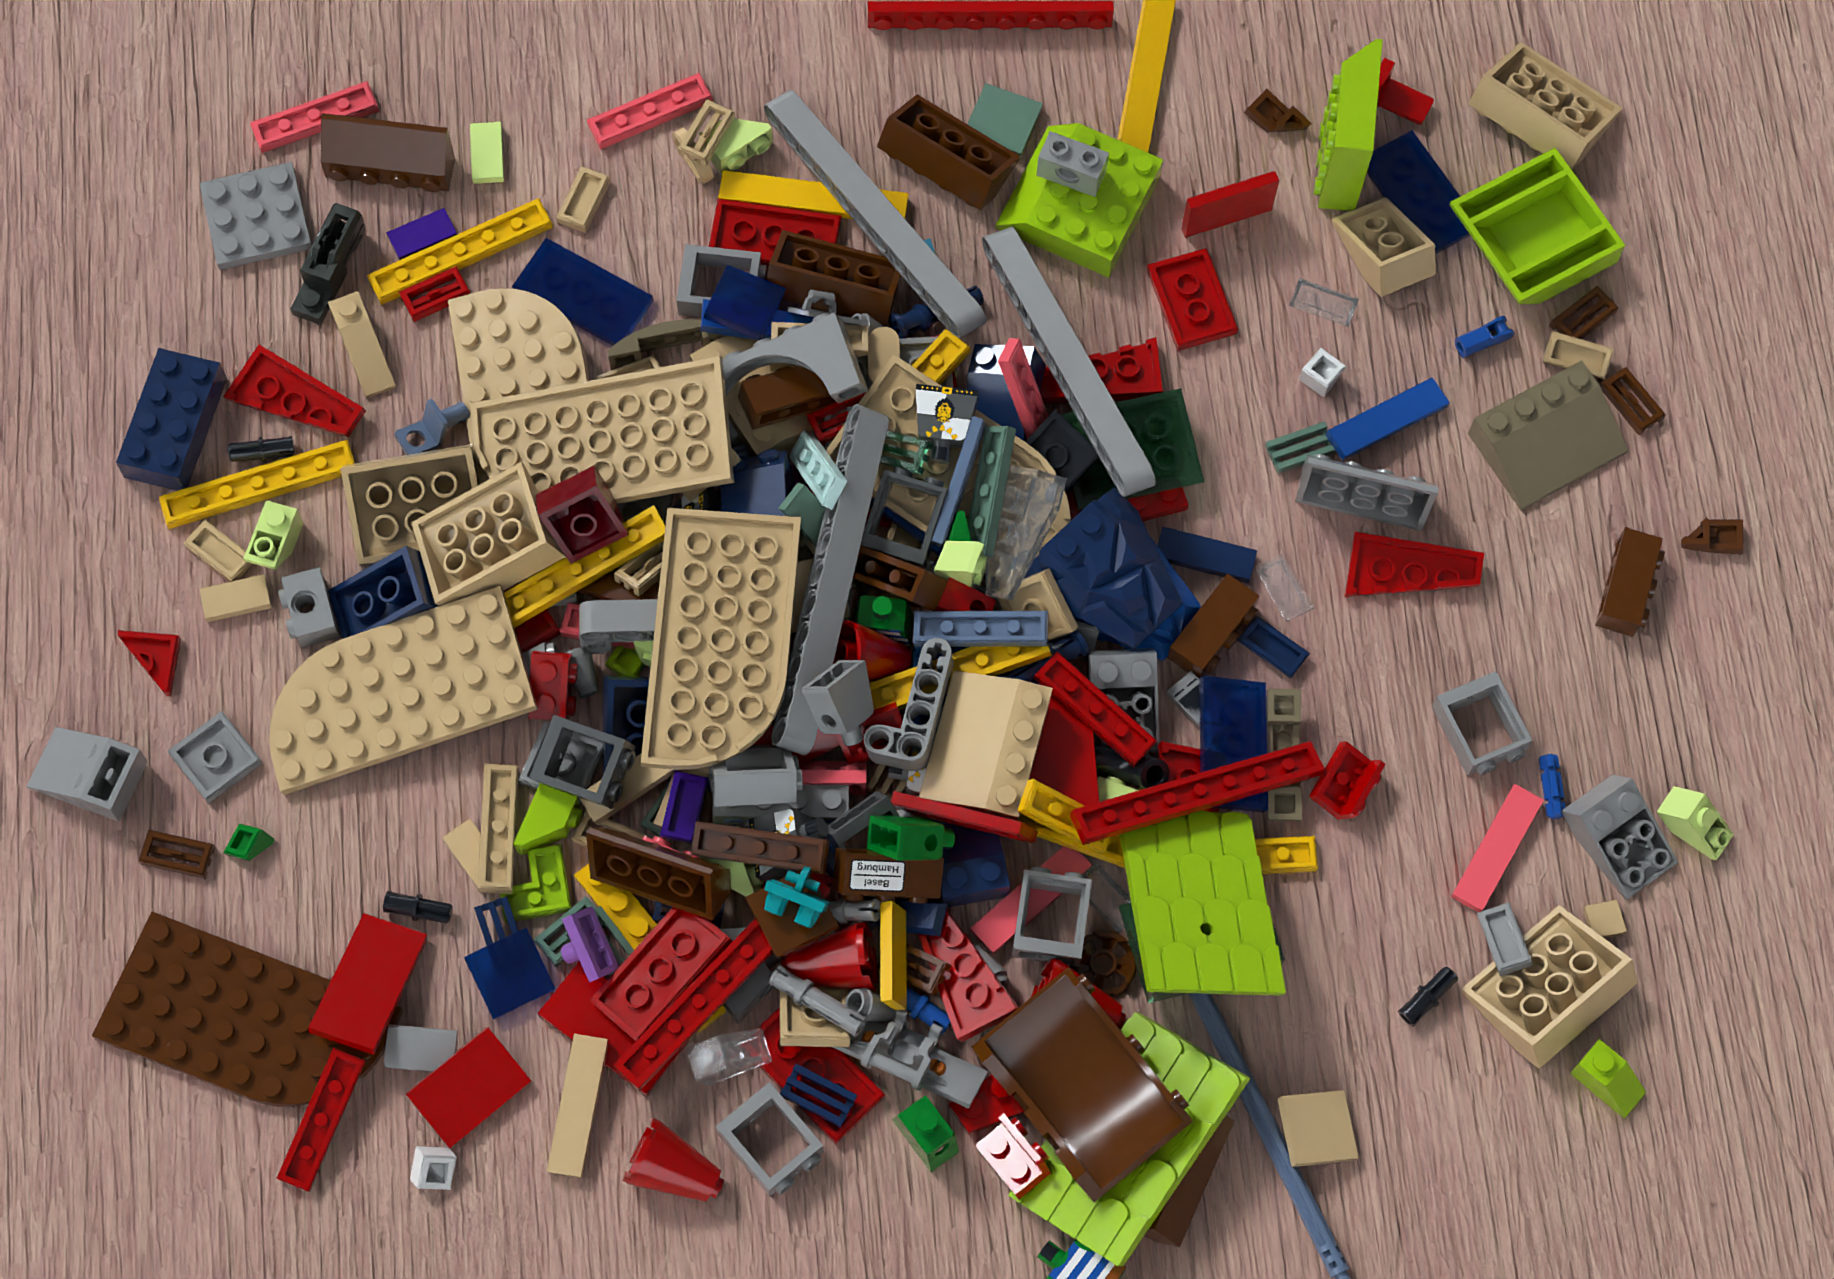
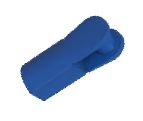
M1500 316L1477 329L1456 337L1455 347L1461 357H1468L1483 349L1511 339L1515 332L1513 329L1509 330L1506 325L1507 318ZM1495 330L1497 335L1492 336L1490 331Z

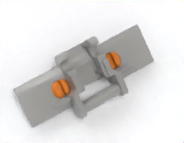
M897 1010L894 1022L891 1021L888 1026L879 1022H867L857 1037L850 1034V1047H833L860 1059L861 1065L869 1069L871 1066H874L912 1083L911 1087L918 1091L924 1088L968 1109L988 1075V1071L937 1049L943 1027L933 1023L927 1037L907 1029L909 1012L905 1010Z

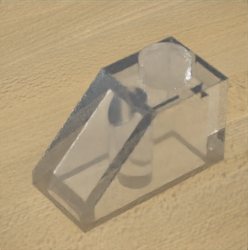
M762 1028L718 1035L686 1048L695 1081L707 1085H713L772 1061Z

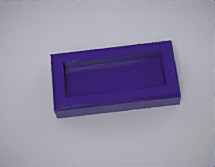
M442 208L388 231L386 234L398 259L401 260L455 236L457 232L445 208Z
M675 771L660 833L661 838L687 844L693 843L695 822H700L709 783L708 777Z

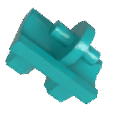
M807 866L803 867L800 874L788 870L785 880L796 884L795 888L774 879L771 881L767 880L764 888L765 891H768L764 910L783 916L788 901L800 904L794 922L808 928H812L820 914L827 911L830 901L804 891L807 888L817 892L821 884L810 879L812 868Z

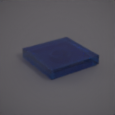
M726 265L703 318L756 340L765 339L784 297L786 288Z
M527 927L464 956L493 1019L556 989Z

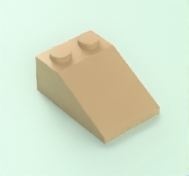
M1387 197L1332 218V225L1364 280L1381 297L1436 275L1435 244Z

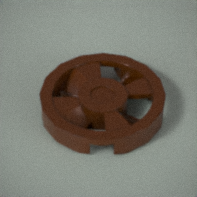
M1093 931L1092 934L1084 937L1083 946L1091 942L1095 952L1090 954L1083 949L1080 966L1069 967L1080 975L1091 971L1094 975L1090 981L1111 997L1120 995L1130 987L1136 975V954L1129 946L1126 938L1114 931ZM1117 944L1126 952L1125 955L1116 958L1112 952ZM1114 972L1125 978L1124 982L1117 988H1114L1109 978Z

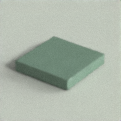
M985 83L967 124L1016 153L1021 159L1043 109V103Z

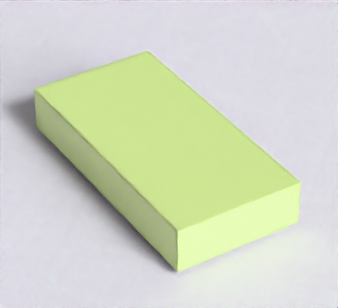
M501 122L470 124L473 184L504 182Z

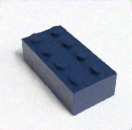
M158 348L116 460V464L124 478L176 491L188 488L227 381L220 362Z

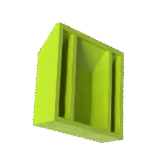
M1375 39L1342 62L1339 75L1333 74L1331 90L1328 93L1327 106L1324 108L1323 122L1320 123L1318 140L1321 141L1317 152L1316 168H1318V176L1315 177L1313 195L1319 196L1318 208L1342 211L1356 209L1374 148L1383 39Z
M1080 123L1048 126L999 217L995 228L1001 231L1014 227L1021 240L1109 278L1161 177L1163 159ZM1050 131L1109 152L1107 171L1095 197L1036 176L1038 157Z
M1556 147L1451 201L1449 204L1518 304H1540L1618 262L1626 246Z

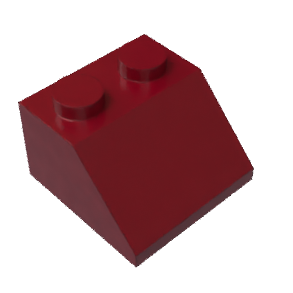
M594 465L536 494L538 516L570 564L629 535L611 490Z

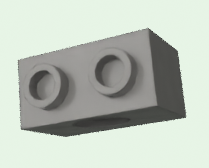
M1050 131L1038 157L1036 176L1095 197L1107 171L1109 152Z
M320 567L281 577L284 589L278 590L283 609L289 608L291 619L286 620L290 638H297L301 648L340 638L327 585ZM307 604L315 605L314 609L308 613L300 612L301 608Z

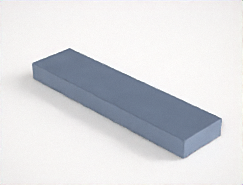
M972 416L931 540L933 546L943 548L945 542L949 539L986 428L984 419Z
M1048 611L914 612L913 644L914 647H923L928 640L941 638L946 640L950 647L1048 646L1049 614Z

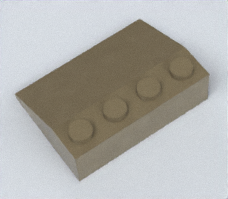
M1582 360L1475 417L1468 432V435L1520 511L1629 451L1600 385Z

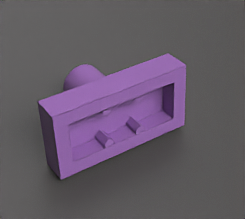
M593 906L562 919L571 942L563 945L561 948V955L565 962L573 964L580 961L589 982L610 974L619 968Z

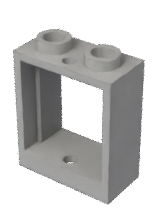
M685 244L676 300L678 315L701 317L703 299L762 308L763 294L758 293L759 284H765L767 265H762L761 253ZM699 264L750 270L746 301L694 296Z
M1496 671L1438 695L1431 706L1467 776L1476 772L1479 775H1484L1494 770L1499 762L1507 759L1509 763L1523 758L1533 741ZM1489 697L1513 743L1475 759L1451 712Z
M773 744L752 745L739 755L725 762L709 766V781L715 807L797 803V790L803 789L802 770L799 769L798 755L792 756L791 751Z
M1033 867L1031 870H1024L1012 957L1048 962L1053 957L1061 960L1066 965L1079 967L1082 958L1092 879H1086L1085 875L1077 872H1066L1065 875L1052 874L1051 870L1043 867ZM1030 888L1080 895L1074 944L1023 936Z
M770 1082L715 1126L720 1138L769 1196H772L776 1191L779 1195L783 1194L795 1183L794 1176L803 1169L809 1172L823 1159L820 1156L824 1152L823 1144ZM772 1105H775L809 1146L770 1178L735 1136Z

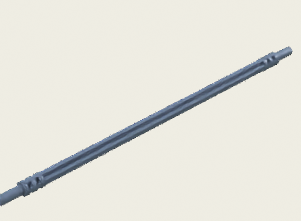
M1188 993L1221 1060L1251 1078L1239 1096L1330 1277H1335V1279H1351L1347 1272L1350 1268L1299 1167H1291L1287 1144L1212 995Z

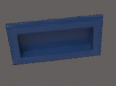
M1258 616L1253 619L1237 640L1290 679L1310 655L1308 651Z
M896 898L895 903L906 910V933L941 937L947 903L928 901V903L909 902L908 899Z

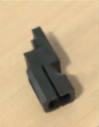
M338 203L333 204L300 269L304 283L290 308L292 315L320 325L322 324L330 309L328 302L335 299L347 275L346 264L366 232L363 216L358 210Z

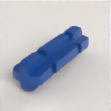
M1554 754L1542 755L1538 760L1540 771L1543 770L1544 772L1541 774L1544 801H1548L1545 804L1546 816L1551 819H1559L1564 817L1561 811L1566 808L1565 802H1561L1564 799L1561 773L1557 772V769L1560 768L1559 759Z

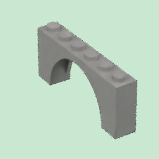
M835 312L832 314H820L813 319V322L802 327L792 326L786 329L783 335L776 338L759 340L753 345L754 347L743 352H731L723 360L726 396L744 376L758 368L772 364H792L814 372L821 378L830 396L838 404L868 392L844 322Z

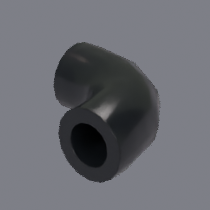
M1094 743L1097 777H1115L1125 783L1144 789L1168 782L1170 771L1168 765L1163 760L1146 754L1133 768L1109 745Z

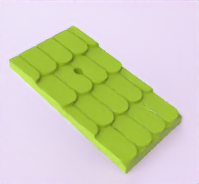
M1201 810L1120 834L1147 992L1283 996L1286 993L1279 948L1275 941L1260 857L1257 856L1252 820L1249 814L1240 812L1216 813Z
M1134 1012L1132 1017L1126 1021L1121 1031L1126 1037H1129L1131 1034L1135 1036L1145 1049L1140 1055L1168 1090L1173 1092L1177 1089L1190 1106L1185 1111L1193 1122L1095 1202L1074 1180L1055 1154V1149L1047 1139L1041 1148L1049 1157L1045 1164L1051 1171V1174L1020 1199L1012 1191L1008 1194L1009 1197L1018 1203H1021L1118 1267L1125 1265L1251 1079L1249 1076L1140 1012Z

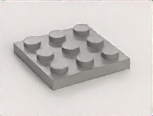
M292 162L199 183L219 270L311 249L312 244Z

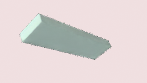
M804 430L789 457L821 505L832 510L847 480L813 433Z

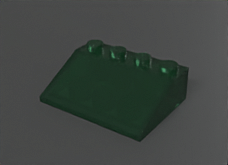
M1181 388L1115 403L1150 463L1155 476V486L1125 496L1127 500L1204 483ZM1074 412L1061 414L1090 442ZM1099 459L1071 489L1078 511L1083 510L1092 501L1099 500L1105 493L1116 488L1101 459Z

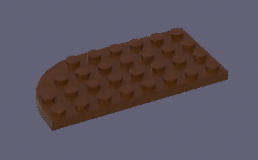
M152 911L92 1037L95 1040L249 1100L276 1107H295V1105L309 1104L333 1048L365 1060L366 1063L359 1079L361 1077L364 1078L385 1052L388 1026L374 1055L310 1034L308 1027L331 980ZM396 1007L389 1024H398L404 1011L402 1007Z

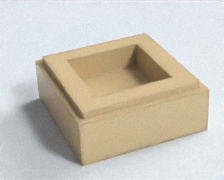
M1618 900L1587 905L1582 909L1587 926L1603 938L1620 936L1627 932Z

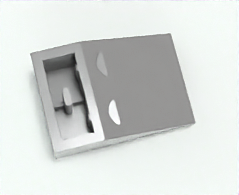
M1153 648L1089 651L1087 655L1088 679L1157 740L1149 752H1159L1156 651ZM1093 732L1094 743L1108 745Z
M55 727L26 787L120 822L148 761L138 748L107 737Z
M1611 775L1561 811L1577 841L1624 899L1630 898L1678 863L1632 778Z

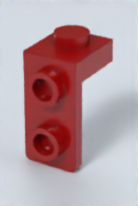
M1384 57L1380 66L1377 106L1418 125H1422L1434 103V99L1391 79L1395 62Z

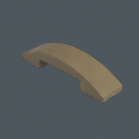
M701 319L674 320L655 324L638 330L614 344L607 351L610 369L614 370L641 360L640 353L698 341H702L704 347L717 339L726 337V335L700 332Z
M1267 689L1265 754L1300 744L1301 689ZM1300 782L1266 791L1268 821H1302V787H1300Z

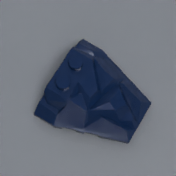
M1113 488L1099 500H1094L1040 549L1039 555L1019 575V578L1022 580L1049 568L1075 619H1081L1091 624L1101 633L1134 650L1183 605L1138 510L1125 497L1121 496L1116 488Z

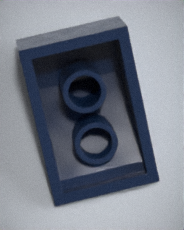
M975 344L968 369L967 389L979 391L977 410L1000 426L1015 428V436L1026 442L1027 437L998 363L1005 345ZM1023 346L1040 392L1046 364L1035 347Z
M775 449L761 452L758 456L748 458L739 456L741 461L733 467L734 483L721 485L722 512L785 516L778 507L796 485L787 451L777 452Z
M408 546L402 547L328 590L342 639L438 607L434 602L420 551Z
M604 675L603 732L625 739L635 745L634 752L636 757L642 753L650 677ZM603 743V775L614 749V746ZM671 776L664 781H670Z
M925 818L944 825V828L952 829L955 835L953 847L951 849H943L942 853L944 865L940 901L947 903V908L1005 898L1009 894L1010 883L999 835Z

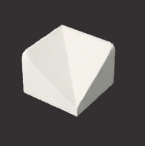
M1320 348L1301 370L1299 380L1320 396L1325 397L1345 370L1346 365Z
M416 1146L410 1176L411 1182L418 1189L451 1190L457 1156L449 1148Z

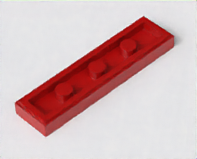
M1058 652L1035 674L1034 679L1038 683L1053 688L1052 695L1133 768L1156 744L1157 740Z
M332 1049L276 1179L310 1192L365 1066V1060L338 1049Z

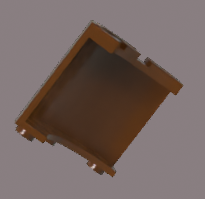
M1068 967L971 1047L1009 1095L1012 1094L1013 1098L1024 1110V1114L1055 1149V1154L1074 1180L1095 1202L1192 1123L1193 1120L1185 1111L1190 1105L1177 1089L1170 1092L1140 1055L1145 1051L1140 1042L1133 1034L1129 1037L1123 1034L1091 995L1096 989L1083 973L1077 977Z

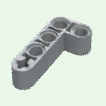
M658 599L592 600L581 603L579 606V640L582 651L592 654H603L611 651V642L653 641Z
M933 638L923 645L901 729L886 725H874L866 730L864 745L868 757L873 762L909 771H918L927 765L954 667L952 650L946 640ZM938 654H942L943 657L938 658L937 671H935L932 659H936ZM927 684L938 686L937 690L931 694L921 691ZM919 715H926L930 718L923 725L913 723L914 718ZM885 739L889 742L881 750L872 748L876 740ZM911 746H917L922 749L914 757L904 754Z

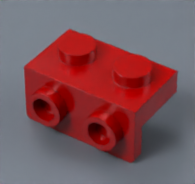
M1347 741L1340 742L1326 765L1324 772L1311 791L1309 798L1337 820L1355 818L1364 810L1366 806L1365 800L1370 791L1380 782L1382 778L1381 772L1386 764L1382 760H1370Z

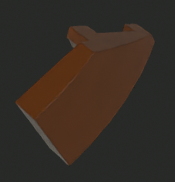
M1267 88L1244 112L1267 133L1306 130L1312 124L1294 106L1288 109Z
M1706 517L1696 530L1688 537L1685 536L1681 539V548L1709 553L1743 554V519L1709 520Z

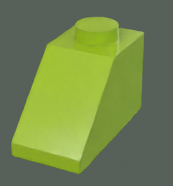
M540 783L513 843L516 853L526 855L528 854L527 850L545 847L566 838L571 827L576 829L582 816L578 797Z
M1600 1039L1570 1072L1572 1076L1623 1118L1630 1113L1646 1093V1090L1628 1062Z

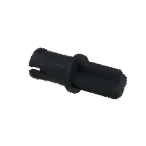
M292 436L275 439L259 437L257 441L228 444L229 459L232 462L257 459L265 462V459L294 456Z
M387 891L383 902V912L412 917L413 921H417L420 918L446 924L451 920L453 906L449 903L423 899L422 894H417L414 897Z
M1444 967L1424 987L1419 985L1417 987L1418 992L1397 1011L1401 1018L1414 1027L1433 1006L1437 1007L1439 1005L1438 1000L1458 981L1457 975L1450 968Z

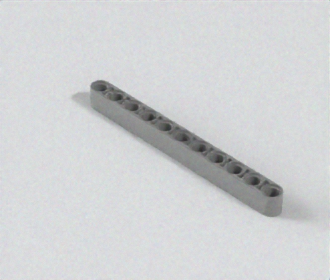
M790 89L763 105L766 117L772 126L948 331L961 339L986 323V316L977 301L793 90Z
M1009 227L983 236L982 245L988 261L1121 496L1125 497L1155 486V476L1150 463L1015 228Z
M860 404L852 407L845 422L836 466L846 478L847 483L832 510L825 508L788 663L785 694L775 718L771 737L773 745L804 756L811 751L814 745L818 725L801 688L833 665L889 423L887 415Z

